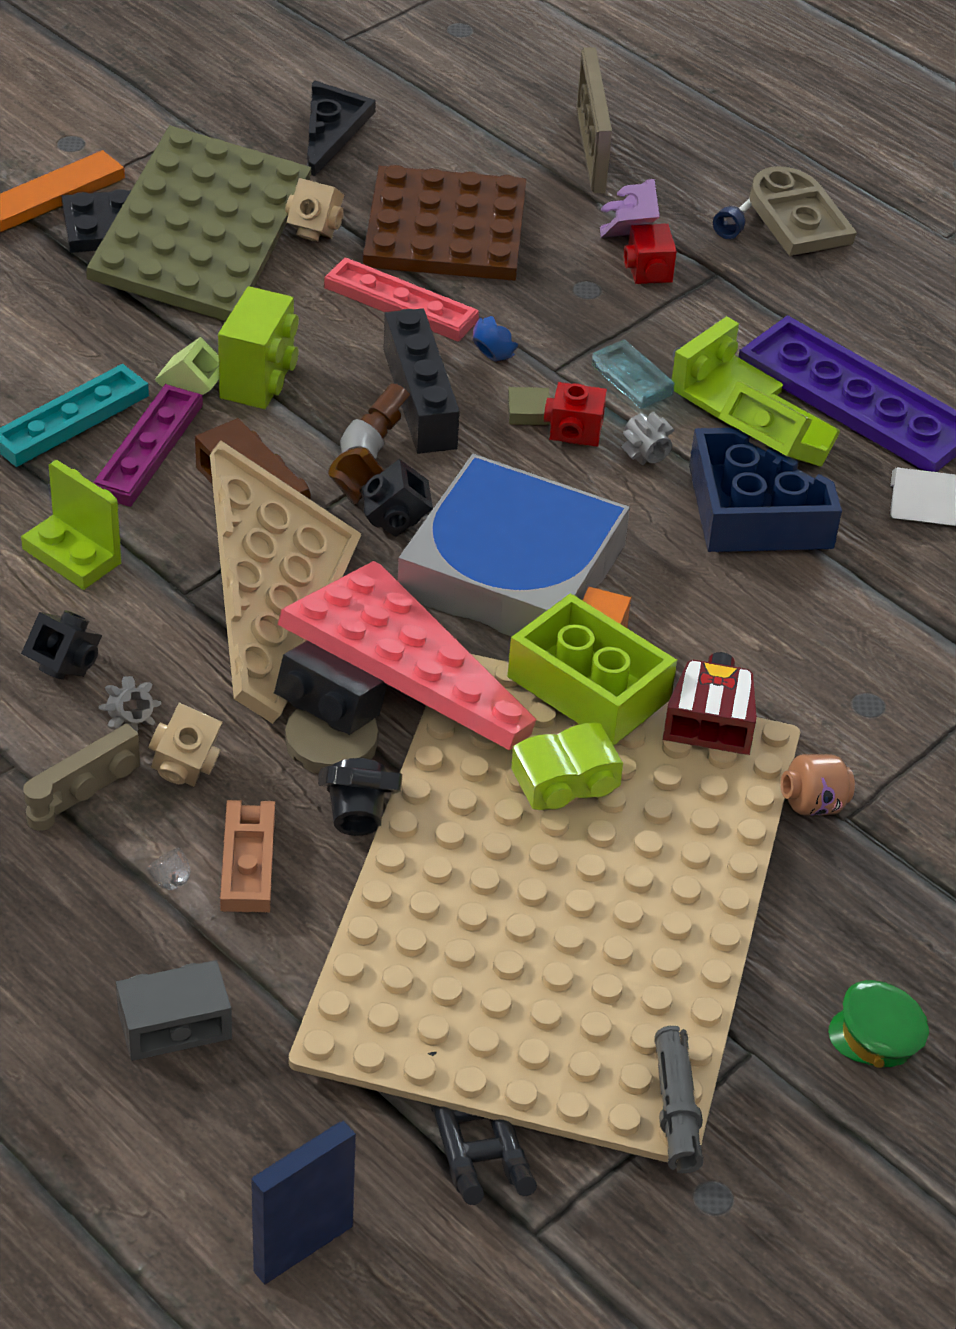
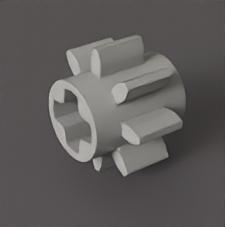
M651 412L649 416L638 414L632 417L625 425L623 434L628 441L621 447L632 460L636 459L641 465H644L647 461L649 463L660 462L671 451L673 443L667 436L672 434L674 428L655 412Z
M125 676L122 679V688L120 689L114 685H106L105 690L110 696L107 704L100 705L99 709L108 711L112 717L108 727L116 729L123 723H127L138 732V723L154 725L155 721L150 715L153 712V707L160 706L161 701L153 700L148 693L153 684L151 682H144L135 688L133 676ZM136 700L137 709L124 711L123 702Z

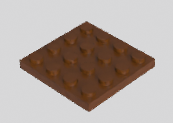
M379 165L363 252V264L376 269L516 281L527 178H518L512 175H484L475 172H449L435 168L415 169L404 168L399 165Z

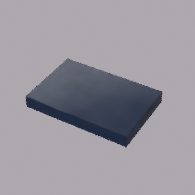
M345 1121L338 1122L251 1179L253 1272L264 1285L353 1227L356 1133Z

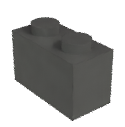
M217 960L200 964L190 963L181 968L153 974H139L129 979L116 981L118 1014L131 1061L232 1039V1008Z

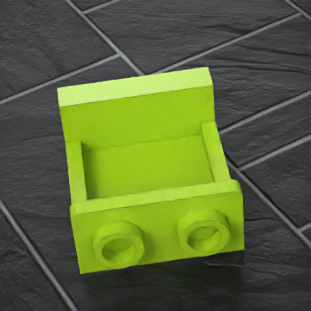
M738 380L718 417L788 457L820 467L825 462L840 433L838 428L775 394L767 396Z

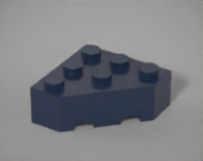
M737 428L694 429L689 468L708 552L835 548L842 510L833 481L821 474L813 478L797 469L798 462L771 447L766 451L749 442L750 435Z

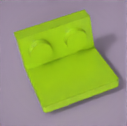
M727 316L675 351L670 388L717 418L737 380L744 382L767 396L771 394L778 395L782 392L783 386L778 380L735 356L738 348L736 340L739 323Z
M55 460L49 464L53 515L21 536L22 549L82 590H85L121 564L118 502L111 492L98 487L83 477L77 470L71 469L60 461Z

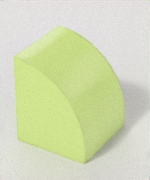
M200 337L175 354L154 380L162 387L167 384L204 395L219 380L218 354Z

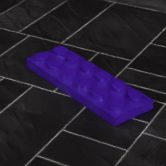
M788 315L739 350L738 357L781 382L783 384L782 389L874 441L919 469L938 472L956 457L955 409Z

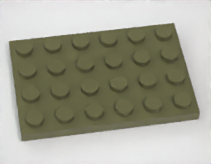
M169 125L88 264L86 279L226 321L247 286L255 287L287 225L288 213L285 212L288 198L290 195H294L299 178L310 180L311 167Z

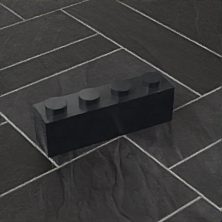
M424 308L385 312L383 351L394 384L402 386L410 393V396L401 406L417 454L458 449L460 411Z

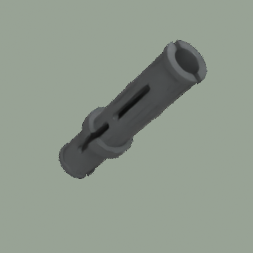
M666 1026L659 1029L654 1037L663 1100V1109L659 1115V1122L662 1131L666 1133L668 1165L670 1169L674 1170L677 1168L678 1173H691L700 1169L704 1161L699 1138V1129L703 1123L702 1112L696 1105L694 1098L687 1031L685 1029L680 1031L679 1026Z

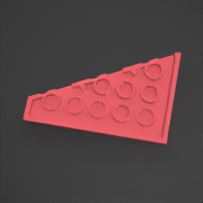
M375 561L281 610L278 621L279 626L383 680L384 683L508 750L532 734L536 718L381 564Z

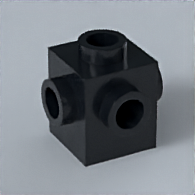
M400 459L380 474L373 476L362 487L366 518L373 526L377 528L382 527L394 537L400 535L410 526L417 524L423 516L433 509L429 480Z
M64 610L62 616L39 612L21 654L40 663V671L57 679L64 680L66 674L84 677L87 670L96 661L98 644L102 635L87 628L90 622L88 619L71 611Z

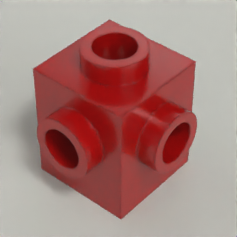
M558 382L555 398L547 397L544 411V422L551 423L549 440L598 447L604 421L607 389L584 386L577 383Z

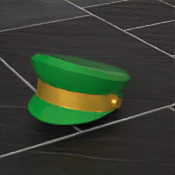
M864 980L850 986L843 1000V1010L833 1017L828 1028L830 1041L841 1054L854 1061L874 1065L878 1068L895 1067L904 1064L925 1046L929 1035L927 1017L919 1004L905 991L891 984L876 980Z

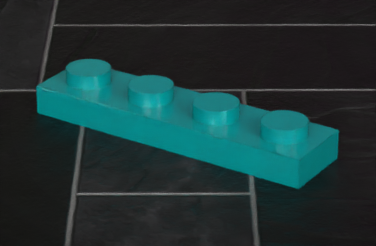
M122 363L0 428V454L15 467H18L149 396V384Z

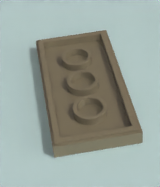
M583 47V50H581L576 110L591 191L593 193H606L612 128L596 47Z

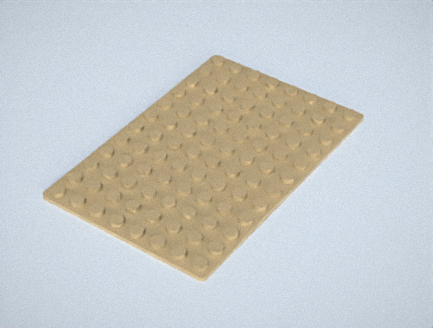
M471 654L536 718L532 734L528 738L543 734L558 735L570 727L579 725L565 714L507 677L509 662ZM667 702L614 745L623 762L621 786L603 797H577L559 809L534 810L511 769L513 748L508 750L426 705L400 771L403 774L401 792L391 794L382 816L381 826L377 829L289 1053L290 1068L294 1071L436 1106L447 1107L484 1118L505 1120L513 1125L668 1163L666 1133L662 1131L659 1122V1115L663 1109V1100L654 1037L655 1033L663 1027L679 1026L680 1031L685 1029L688 1034L694 1098L696 1105L702 1112L703 1119L702 1127L699 1129L701 1145L785 799L781 792V777L795 758L800 729L795 725L757 717L750 755L666 741L662 739L668 707ZM430 1052H437L434 1056L428 1054Z

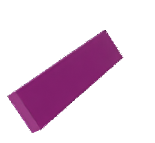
M165 384L93 483L111 492L119 504L131 507L202 408L203 395Z

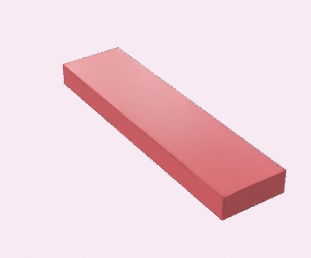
M346 257L324 277V288L383 312L424 308L431 330L457 342L470 331L479 318V310Z

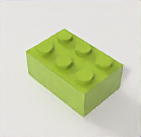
M570 593L511 637L507 677L578 724L601 723L614 746L669 702L673 691L677 659Z

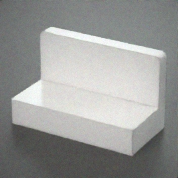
M898 467L892 470L890 486L893 487L890 510L892 518L956 526L955 474Z

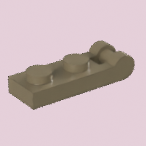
M126 723L28 780L23 787L24 801L28 805L26 808L28 826L37 831L51 828L55 823L56 815L80 801L89 799L98 790L119 778L126 777L139 767L138 733Z

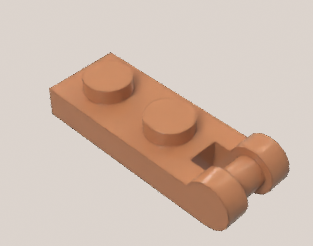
M227 800L220 909L223 912H270L275 801H261L260 806L242 805V800Z

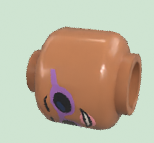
M832 754L799 755L793 759L788 770L784 771L781 777L782 795L788 799L792 809L800 815H835L843 810L854 795L855 781L853 772L840 757Z

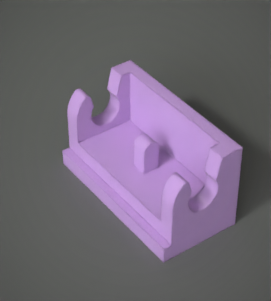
M648 179L643 184L622 187L617 192V195L628 196L624 200L608 202L601 208L603 212L616 211V217L610 223L600 227L601 238L630 235L631 225L652 224L660 217L655 179Z

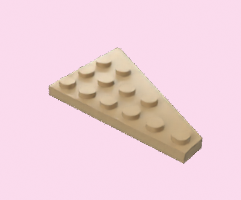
M220 440L210 454L233 695L236 701L273 724L282 714L287 700L274 694L283 654L307 641L278 625L281 610L342 578L362 534Z

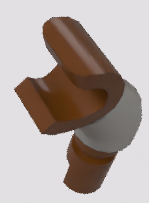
M392 383L369 408V414H364L360 420L356 419L351 422L340 440L342 454L333 461L329 468V476L352 504H358L362 498L359 490L366 482L384 471L376 460L378 452L384 445L383 439L388 434L387 429H392L401 419V413L398 408L410 396V393L398 384Z

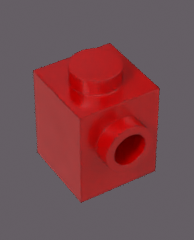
M669 224L631 225L629 244L624 247V264L626 269H631L635 284L673 282L677 251Z

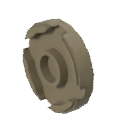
M297 709L288 719L285 728V742L288 754L293 760L295 757L303 763L304 769L319 774L321 768L331 766L341 760L350 758H368L371 760L375 755L378 745V728L374 718L348 735L345 732L334 730L327 722L309 712Z

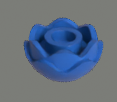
M492 316L485 317L484 319L479 318L473 329V342L486 357L492 361H504L515 355L513 352L517 349L518 343L512 341L511 333L507 328L497 326Z

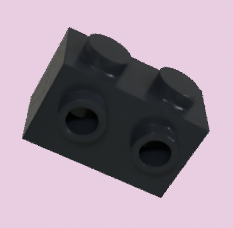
M305 641L283 654L274 694L289 701L293 707L307 711L327 722L334 730L350 735L380 715L388 684L319 646Z

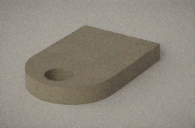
M781 166L769 167L756 174L749 192L750 202L789 256L854 243L857 232L813 177L800 170Z

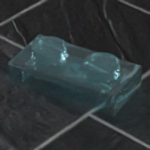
M625 339L593 353L592 366L639 408L643 409L673 395L674 382Z

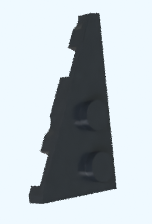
M316 80L312 82L307 166L311 167L312 176H316L376 112V100Z

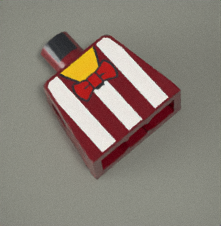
M724 652L711 654L708 662L694 659L688 661L668 702L662 740L750 755L757 719L753 672L746 668L735 667L734 658Z

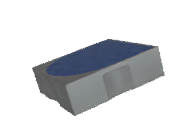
M472 453L399 556L398 582L424 606L452 616L479 621L500 633L512 637L571 593L583 600L588 586L596 588L602 583L625 546L630 507Z

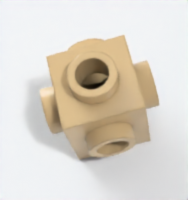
M299 178L295 193L290 195L286 204L285 212L288 213L286 223L297 229L296 235L317 242L320 236L332 239L334 230L339 229L343 220L344 211L341 205L344 194L333 186Z
M178 703L169 724L165 725L160 722L148 748L155 751L151 768L157 770L162 778L171 783H186L194 787L201 772L210 775L221 749L215 747L214 744L217 740L222 721Z

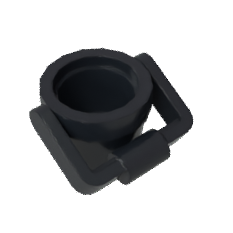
M365 758L341 760L331 766L321 768L318 785L327 786V791L330 793L333 823L337 831L351 836H363L377 831L382 823L385 793L395 794L401 792L403 774L388 772L384 765Z

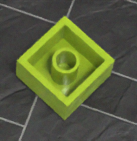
M247 286L218 333L219 396L221 399L266 410L273 396L280 394L285 375L288 370H294L299 355L298 347L294 346V337L299 323L298 315L294 314V297Z

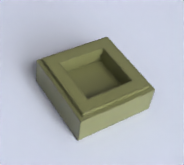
M508 387L509 424L550 425V423L544 422L547 397L550 398L549 388Z

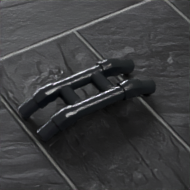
M430 1052L428 1054L434 1056L437 1052ZM430 1104L450 1165L453 1184L466 1204L476 1205L484 1198V1191L473 1166V1163L502 1158L505 1175L510 1184L514 1185L517 1193L521 1196H529L535 1192L537 1183L530 1171V1165L524 1151L520 1147L513 1124L505 1120L490 1119L495 1138L464 1142L459 1123L487 1118Z

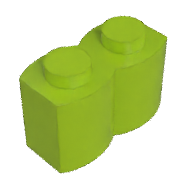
M593 722L570 727L558 735H537L513 746L511 769L532 809L547 810L562 808L577 797L591 798L608 795L614 789L621 786L623 762L601 723Z

